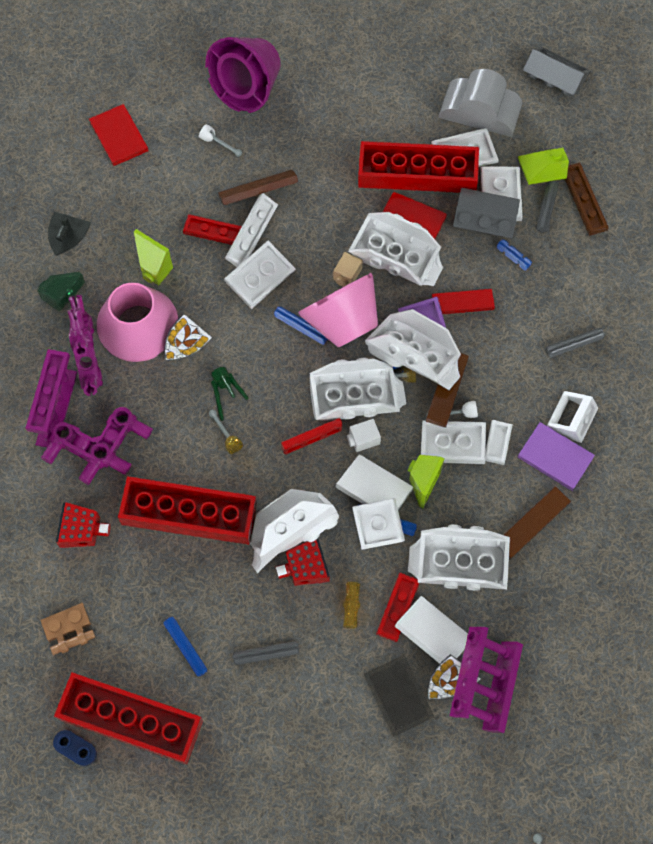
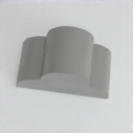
M477 69L470 74L469 79L456 78L449 83L438 118L478 129L487 128L489 132L513 137L522 107V100L518 94L506 89L507 82L502 75L489 69Z

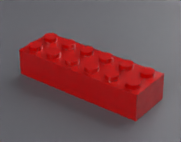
M361 141L358 188L460 193L461 188L477 190L479 147Z
M127 476L118 519L121 525L250 545L257 500L256 496Z
M71 672L54 714L55 718L65 723L188 765L203 723L202 717L73 672Z

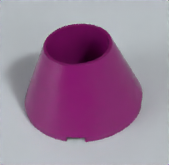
M225 37L217 40L210 46L206 54L205 67H208L209 83L223 103L235 111L240 112L242 110L252 113L259 110L267 102L280 71L281 62L275 47L265 39Z

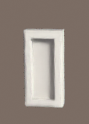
M496 420L491 421L485 449V461L501 465L505 464L513 424Z

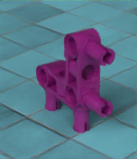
M76 295V300L75 296L69 297L72 308L67 311L70 319L69 340L74 353L81 388L85 395L91 396V393L93 395L97 393L99 386H103V380H101L102 374L94 350L92 317L85 312L82 295ZM87 356L91 358V361L83 362L81 358Z
M125 407L115 409L106 421V427L102 434L97 436V438H92L82 433L80 428L74 425L59 422L53 428V433L49 438L50 444L41 456V459L52 464L60 450L66 449L86 460L87 465L81 473L79 480L87 485H90L98 470L104 467H111L127 475L132 464L116 456V451L128 432L132 431L147 440L153 428L138 421L136 415L132 414ZM123 415L126 416L128 420L126 422L121 423L117 421V418ZM62 430L69 432L68 436L64 438L59 437L58 433ZM97 451H104L106 456L97 458L95 453Z

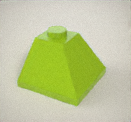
M564 148L518 156L528 185L567 179L569 160Z
M135 229L134 236L142 277L148 283L154 282L159 286L173 269L169 249L138 229Z
M419 455L416 461L412 460L408 468V472H410L409 481L411 486H413L414 494L421 508H424L442 471L445 459L443 457Z

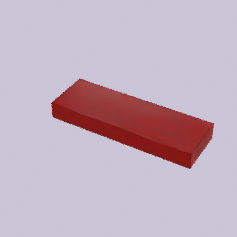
M188 214L183 234L232 245L242 226Z
M492 289L436 293L431 295V298H438L442 314L488 311L495 308Z
M340 418L283 441L281 442V449L287 455L341 432L342 421Z
M399 573L376 635L397 643L401 631L395 625L410 609L419 585L418 579Z

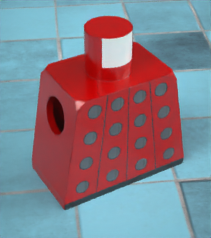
M63 502L56 543L60 548L95 546L97 536H109L110 524L99 523L100 516L95 510Z
M318 538L313 542H305L286 552L288 563L275 566L278 578L292 576L294 586L330 582L329 572Z

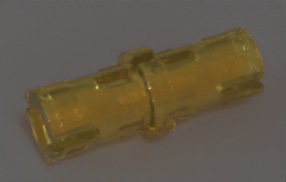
M358 582L346 583V598L343 602V607L345 608L343 627L357 628L358 609H360L361 605L359 603L360 583Z

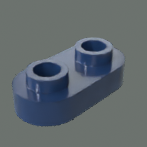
M60 731L54 737L53 746L55 750L78 765L89 766L95 761L97 757L96 748L71 731ZM63 738H68L66 746L61 745ZM86 749L88 751L87 756L81 758V751Z

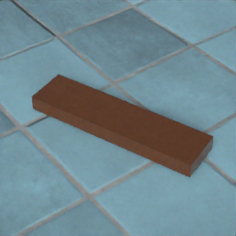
M581 163L568 165L567 179L565 181L589 236L608 231L609 227Z
M289 170L218 192V195L223 205H227L297 183L298 178L293 170Z
M461 353L458 359L460 378L450 390L439 384L437 385L426 422L446 428L469 358L468 355Z
M556 486L504 534V536L510 537L509 560L570 504L571 501Z

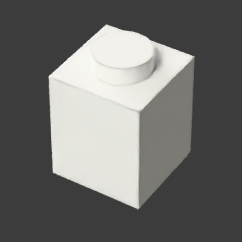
M374 419L350 426L347 439L350 447L354 446L356 452L380 445L381 436Z

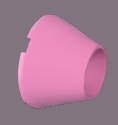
M372 273L299 311L298 314L337 347H341L378 326Z
M126 283L117 287L102 306L97 318V333L103 346L115 357L131 362L146 361L157 357L158 354L164 351L166 337L170 328L178 319V315L171 300L160 291L139 283ZM143 306L151 309L149 314L140 321L130 323L119 320L121 314L131 307Z

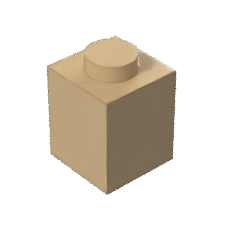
M344 252L333 271V280L342 287L356 281L362 270L363 260Z

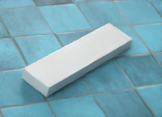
M264 193L259 195L225 257L226 260L236 267L251 256L278 206L277 203Z

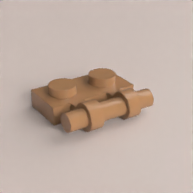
M83 603L40 620L47 640L50 642L57 639L58 644L50 647L53 655L60 652L64 654L70 648L79 644L83 646L89 640L96 638L93 629L87 632L83 630L84 627L91 625ZM76 631L77 636L65 640V635Z

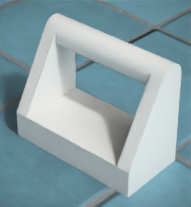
M564 391L547 426L563 436L582 443L598 410V406L591 396ZM569 400L580 405L570 426L557 424Z

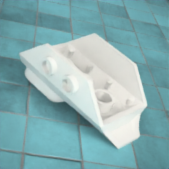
M390 212L369 213L348 251L353 256L363 260V263L376 269H386L392 275H399L420 286H434L443 269L439 258L441 246L430 233L418 223L409 222L402 216Z
M413 309L390 314L365 340L368 350L372 355L393 367L404 365L448 390L460 378L458 359L461 353L449 330Z
M359 358L356 361L338 360L310 373L311 400L316 420L352 419L361 415L373 417L381 413L400 412V408L406 405L403 381L395 376L393 366L385 362L368 358Z
M290 489L256 513L250 544L254 548L252 566L256 572L259 573L277 554L298 545L302 541L313 542L320 536L321 532L333 528L338 523L337 520L339 518L335 507L321 493Z
M448 525V527L421 531L420 539L410 546L408 572L418 579V583L442 584L445 588L449 589L467 586L468 590L478 591L480 588L507 590L510 537L484 530L483 527L479 526L462 529L460 525Z

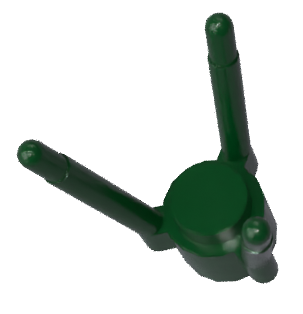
M219 367L211 373L213 378L211 384L214 389L219 417L223 421L224 416L218 387L221 389L227 388L231 397L235 398V394L230 386L232 383L245 400H248L249 397L236 382L232 373H228L226 367Z

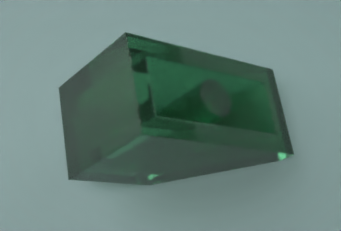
M80 272L51 275L39 285L37 292L44 302L60 312L69 302V297L74 296L85 284V280Z

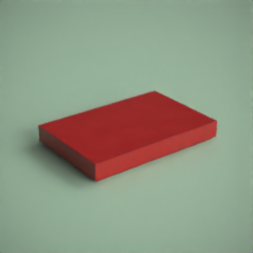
M124 104L89 118V122L113 167L149 151Z
M394 191L383 212L398 214L409 222L418 223L434 239H436L447 218L446 213Z

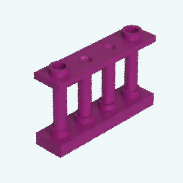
M47 350L25 427L29 432L38 433L35 445L47 448L50 444L49 438L53 433L54 426L59 422L65 421L78 374L77 371L67 370L70 358L67 352Z
M469 627L450 717L469 719V715L484 720L482 730L492 733H505L523 644L517 641H501V644H498L487 638L489 628ZM484 647L498 653L496 666L482 660ZM479 670L493 675L491 688L477 683ZM474 692L489 698L486 711L472 705Z

